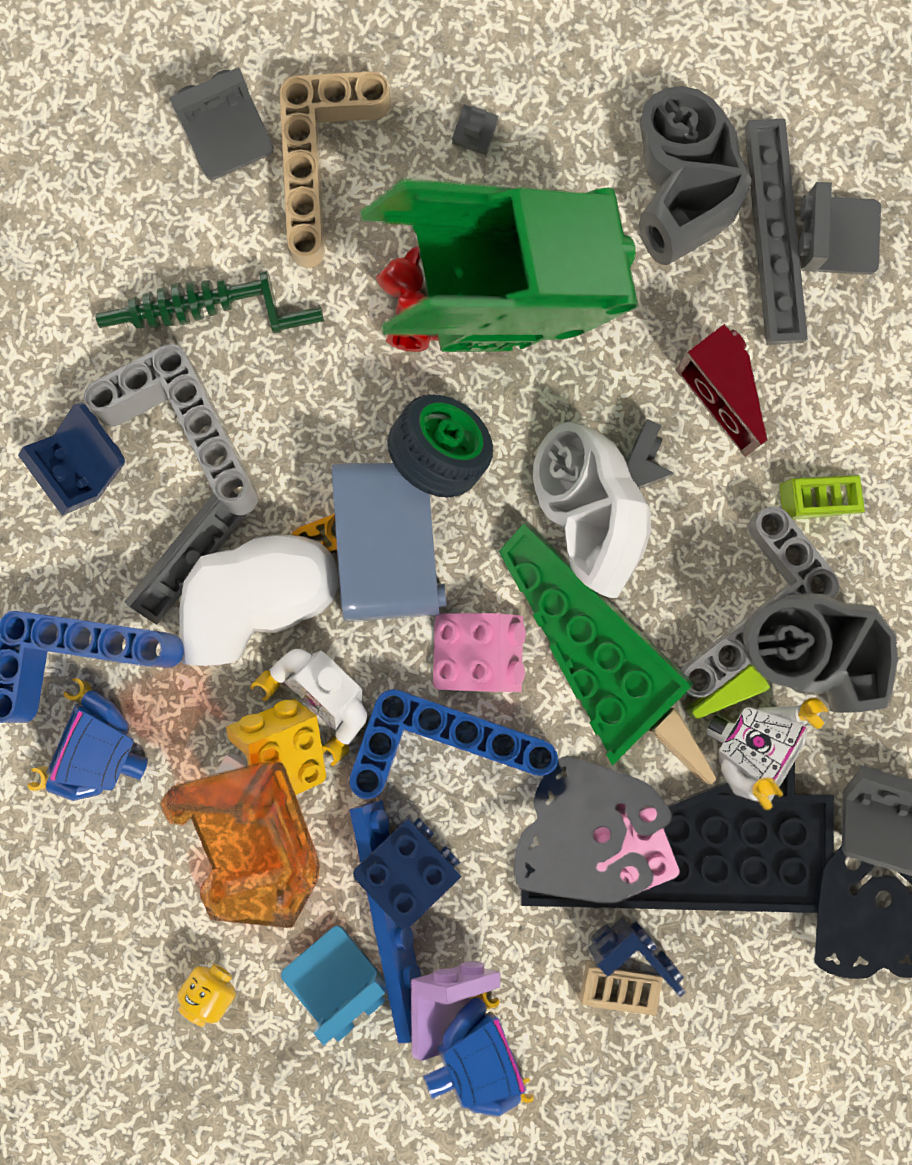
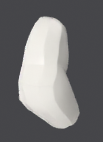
M569 421L558 424L546 435L538 448L534 460L533 483L540 507L549 520L564 528L570 568L587 587L599 594L610 598H618L646 550L651 533V508L632 480L625 459L613 441L598 431Z
M275 534L256 537L236 549L201 556L183 583L179 608V625L184 654L180 663L197 666L233 663L240 659L249 639L255 631L278 633L293 628L301 621L322 613L333 601L338 588V568L332 554L320 542L304 536Z

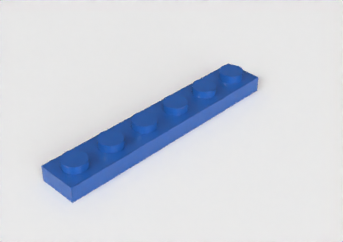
M383 800L368 802L349 809L360 863L390 835L389 818L384 810ZM367 893L398 1044L412 1043L411 979L422 976L415 957L413 932L411 928H399Z

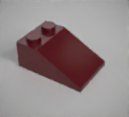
M724 323L690 349L675 370L743 456L746 457L768 439L749 353L746 351V343L736 330L732 329L730 331Z

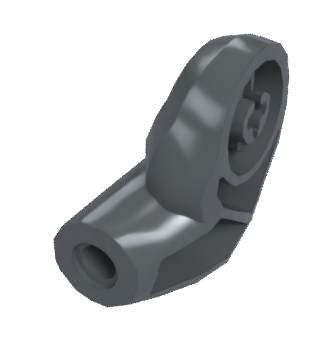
M684 86L666 88L653 94L644 104L640 120L643 160L647 175L657 185L658 189L640 216L639 229L646 250L657 263L669 265L709 242L731 225L738 215L752 181L740 155L737 132L726 113L710 96L698 89Z
M792 594L772 600L757 608L747 620L743 636L745 654L754 670L767 681L791 688L797 693L813 696L826 692L830 711L835 713L865 712L891 706L898 663L896 634L876 606L844 603L824 594Z

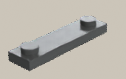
M232 491L229 498H234L238 495ZM213 493L129 595L125 603L131 609L157 625L182 595L183 583L199 558L216 553L247 514L234 515L229 512Z

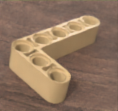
M378 72L293 76L285 80L280 88L287 243L293 259L302 267L312 268L321 263L325 254L318 123L374 120L384 117L391 107L390 89L387 79ZM371 92L382 94L377 100L365 98ZM335 94L345 96L340 102L328 101L329 97ZM298 96L307 98L304 103L299 105L291 103ZM306 132L310 134L304 141L293 140L294 135L297 133ZM301 168L312 170L305 178H296L294 176L296 171ZM310 204L314 207L307 215L296 214V210L301 205ZM309 240L316 243L310 252L304 253L297 250L303 241Z

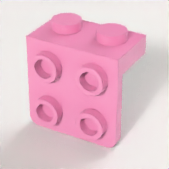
M441 613L437 615L434 626V687L437 690L522 692V682L525 677L522 654L523 643L526 638L523 616L501 613Z
M617 804L615 809L620 812L628 830L621 852L604 863H598L596 866L597 870L603 872L607 869L608 865L629 852H636L646 858L654 876L652 885L647 889L677 877L679 868L664 829L662 828L650 836L639 835L635 832L624 811L625 805ZM645 806L640 810L639 816L643 821L650 822L656 818L657 812L654 807ZM599 827L594 831L593 837L597 842L604 843L610 839L611 833L608 828ZM628 866L622 869L620 876L624 882L633 883L637 880L639 873L636 868Z

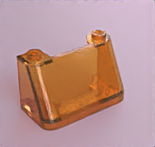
M264 761L173 785L159 804L165 818L172 825L181 826L186 824L190 818L212 867L211 873L200 889V898L209 919L213 921L292 929L317 884L320 863L284 764L281 762Z

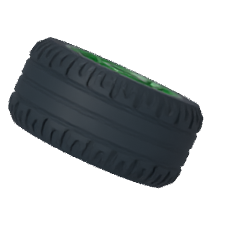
M435 394L419 396L407 404L391 427L387 441L388 452L392 462L405 480L425 493L445 498L457 497L469 491L488 469L494 452L489 431L473 410L453 398Z

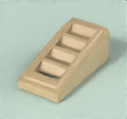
M670 708L650 728V732L702 783L712 785L716 781L713 770L679 712L675 708Z
M586 960L579 999L582 1005L656 1016L663 978L658 974L619 967L607 977L596 965L595 961ZM599 976L605 977L602 995L595 994ZM614 978L620 979L617 998L610 997ZM628 980L635 981L632 1001L625 1000ZM643 983H650L647 1004L639 1003Z

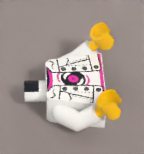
M302 649L291 650L271 667L270 671H263L251 684L250 689H254L255 686L262 687L266 694L261 700L267 701L281 686V683L284 682L287 687L335 731V736L322 746L323 754L330 751L333 755L334 760L330 765L334 766L349 754V744L352 743L366 722L367 711L363 706L362 689L324 652L318 651L311 655Z
M808 698L802 705L759 707L757 709L747 707L742 711L736 723L719 715L713 717L707 728L706 735L723 743L719 750V764L721 765V772L734 794L753 801H759L765 810L772 808L771 801L775 794L783 795L779 787L806 743L808 727L805 724L809 723L816 729L821 728L824 724V721L817 713L828 712L829 709L819 698Z

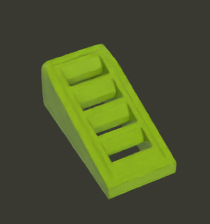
M860 475L791 478L779 484L781 508L788 513L792 520L861 514L865 512ZM841 485H846L848 505L844 506ZM826 487H831L832 506L828 504ZM811 488H815L817 507H813Z
M749 664L712 694L706 697H699L686 708V712L692 718H702L763 693L771 687Z

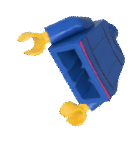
M72 678L74 682L80 685V691L76 696L64 691V697L71 701L81 702L82 706L75 703L49 767L40 766L31 769L32 772L40 774L41 783L30 782L27 783V787L31 791L46 789L48 793L76 801L98 796L103 790H113L120 774L140 780L146 770L148 758L130 752L134 739L129 733V723L115 704L92 690L87 681Z
M486 992L472 996L471 1000L457 1013L443 1034V1043L437 1049L444 1066L423 1075L431 1099L453 1090L462 1108H468L472 1113L496 1117L504 1115L518 1106L520 1102L531 1103L534 1100L533 1094L525 1093L527 1091L524 1085L530 1082V1078L521 1077L499 1018L491 1011L486 1013L488 1009L495 1008L500 1004L498 997L488 1001Z

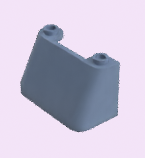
M393 463L333 464L332 484L341 604L344 620L347 622H362L440 615L439 607L446 606L445 583L437 584L430 494L417 489L405 480Z

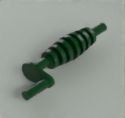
M268 270L259 273L260 280L232 286L227 284L226 279H218L217 289H214L210 280L201 281L202 292L199 291L195 281L186 282L187 295H185L180 282L171 284L172 298L168 289L164 286L157 289V301L150 291L142 295L143 304L135 296L128 299V305L125 308L96 313V322L99 328L129 322L136 329L145 328L144 319H147L151 328L160 327L159 316L162 317L165 326H175L174 313H176L179 323L186 325L190 324L188 310H191L194 320L199 321L204 319L203 307H206L209 316L218 314L217 304H221L225 312L232 309V303L236 300L264 295L273 334L280 333L281 330L324 322L325 320L322 307L278 315Z

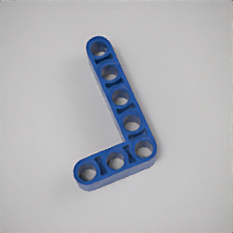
M9 611L0 619V723H28L36 716L48 651L139 666L172 668L182 660L184 654L182 640L177 635L167 632L21 611ZM125 639L126 645H125V648H124V650H123V649H122V643H123V640ZM158 643H160V653L157 656L156 648Z
M392 689L383 692L375 703L350 775L349 783L353 793L362 799H371L379 795L386 785L404 730L538 776L548 775L555 769L558 763V755L553 745L544 739L402 690ZM391 695L401 698L405 706L402 715L396 718L388 716L383 708L385 699ZM432 708L439 712L441 716L439 727L433 730H427L422 727L419 716L424 709ZM471 721L476 725L478 733L473 741L462 742L456 737L455 729L459 723ZM375 733H385L390 737L392 745L389 752L380 754L373 750L371 738ZM508 734L513 738L514 746L511 752L505 755H499L494 752L492 741L497 735ZM539 746L547 748L550 753L548 763L540 768L532 766L529 762L531 750ZM362 770H372L377 774L379 784L375 789L366 790L360 786L358 776Z

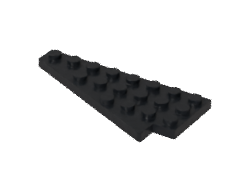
M795 761L779 787L783 795L775 794L771 801L773 806L769 810H765L759 801H753L734 794L728 782H722L667 805L672 817L671 822L663 829L679 868L677 877L616 903H600L521 890L520 904L521 906L818 913L823 872L825 866L834 855V795L795 793ZM526 863L528 870L526 878H528L532 872H535V869L529 863Z

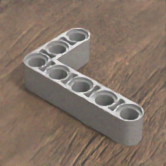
M174 344L162 346L94 381L87 387L84 394L85 404L102 423L108 426L120 425L169 399L217 498L234 515H245L255 508L258 502L255 486L197 369L181 347ZM180 364L175 371L170 372L174 366ZM146 382L143 387H141L140 389H137V387H138L141 383ZM196 394L191 401L184 403L186 398ZM111 399H112V401L110 402V404H108L107 406L103 407L104 404H105L108 400H111ZM211 425L208 431L199 434L204 426ZM227 456L222 464L214 466L215 461L219 457ZM243 487L237 497L229 498L230 493L235 488Z
M773 506L767 507L753 515L748 525L752 539L788 583L787 586L761 606L772 600L792 594H814L810 589V580L813 576H817L823 581L824 591L822 594L831 598L837 595L840 587L837 575L786 511ZM764 516L775 520L777 530L774 535H769L763 531L761 521ZM789 546L795 547L800 553V562L797 566L791 565L786 559L785 552ZM755 610L680 669L687 677L694 669H699L705 676V684L700 690L695 691L690 688L685 695L706 697L750 664L745 654L743 636L746 622ZM725 645L732 648L735 653V660L729 667L723 666L718 657L720 649Z

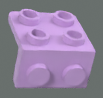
M469 961L461 963L460 966L435 970L432 974L411 979L413 1058L423 1061L440 1055L437 1047L443 1043V1034L457 1013L471 1000L472 996L500 988V972L485 969L482 962Z

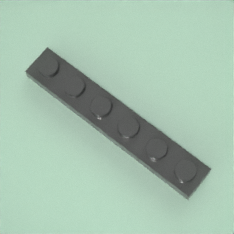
M786 118L749 120L745 125L749 174L752 179L750 187L766 345L804 343L808 340Z

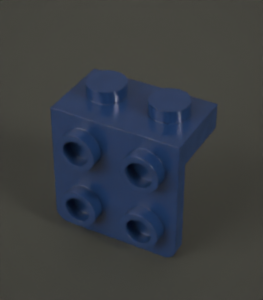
M83 402L72 406L53 436L23 446L18 454L62 516L99 500L125 464L124 456L119 447L111 440L100 425L97 417Z
M409 816L397 825L396 830L367 856L353 872L354 879L401 929L410 928L462 877L460 871L456 868L461 863L460 860L446 845L441 850L438 849L430 840L434 832L420 817L414 822Z
M622 917L612 927L606 924L592 936L591 941L593 944L588 948L596 965L607 977L635 952L639 951L680 998L686 993L680 984L685 977L662 950L657 955L653 952L658 948L637 921L630 925Z

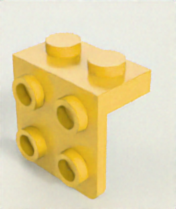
M296 699L280 701L272 708L257 714L246 715L240 721L226 726L228 740L247 756L254 800L261 809H267L325 781L326 771L317 715Z

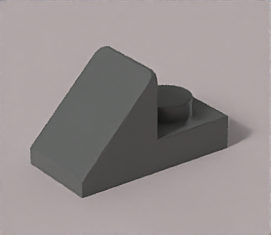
M649 419L643 424L626 462L630 476L639 489L669 479L674 474V472L646 460L647 457L655 458L663 438L657 436L661 425Z

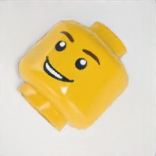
M215 963L211 968L206 966L195 967L178 990L177 1000L180 1004L178 1011L187 1020L201 1027H204L206 1023L214 1024L220 1021L236 996L235 988L230 983L233 977L232 974Z

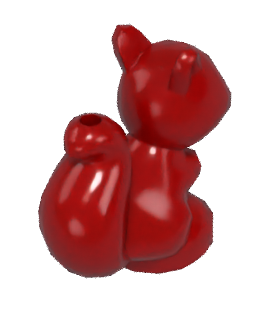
M418 246L411 248L404 258L391 260L376 276L377 283L383 291L398 299L395 309L396 315L428 298L421 293L424 277L419 266L421 257ZM387 335L386 342L393 348L409 352L427 350L430 341H438L437 335Z

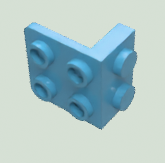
M340 925L330 928L288 964L281 973L282 980L318 1022L313 1034L323 1046L332 1038L337 1042L343 1039L355 1027V1024L352 1022L363 1012L369 1016L385 1001V998L382 996L386 992L385 978Z

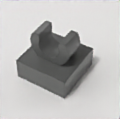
M464 104L452 137V144L487 155L499 122V116L489 113L487 110Z

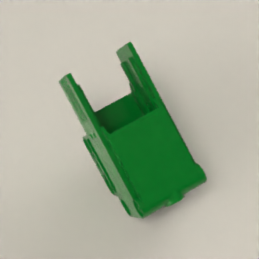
M403 179L393 185L391 190L385 191V195H380L378 200H373L371 205H367L360 210L361 221L412 226L417 236L428 298L382 324L381 327L384 335H437L440 351L508 352L513 351L512 347L515 346L524 349L542 340H563L580 336L638 307L631 265L635 260L636 246L633 239L623 232L617 197L613 188H598L587 193Z

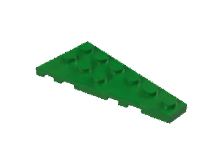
M528 522L523 523L499 550V553L519 591L524 593L534 612L532 615L538 627H542L551 644L549 647L576 699L581 701L591 720L589 723L595 735H599L607 750L606 755L613 766L694 683L603 595L587 587L571 570L570 563Z

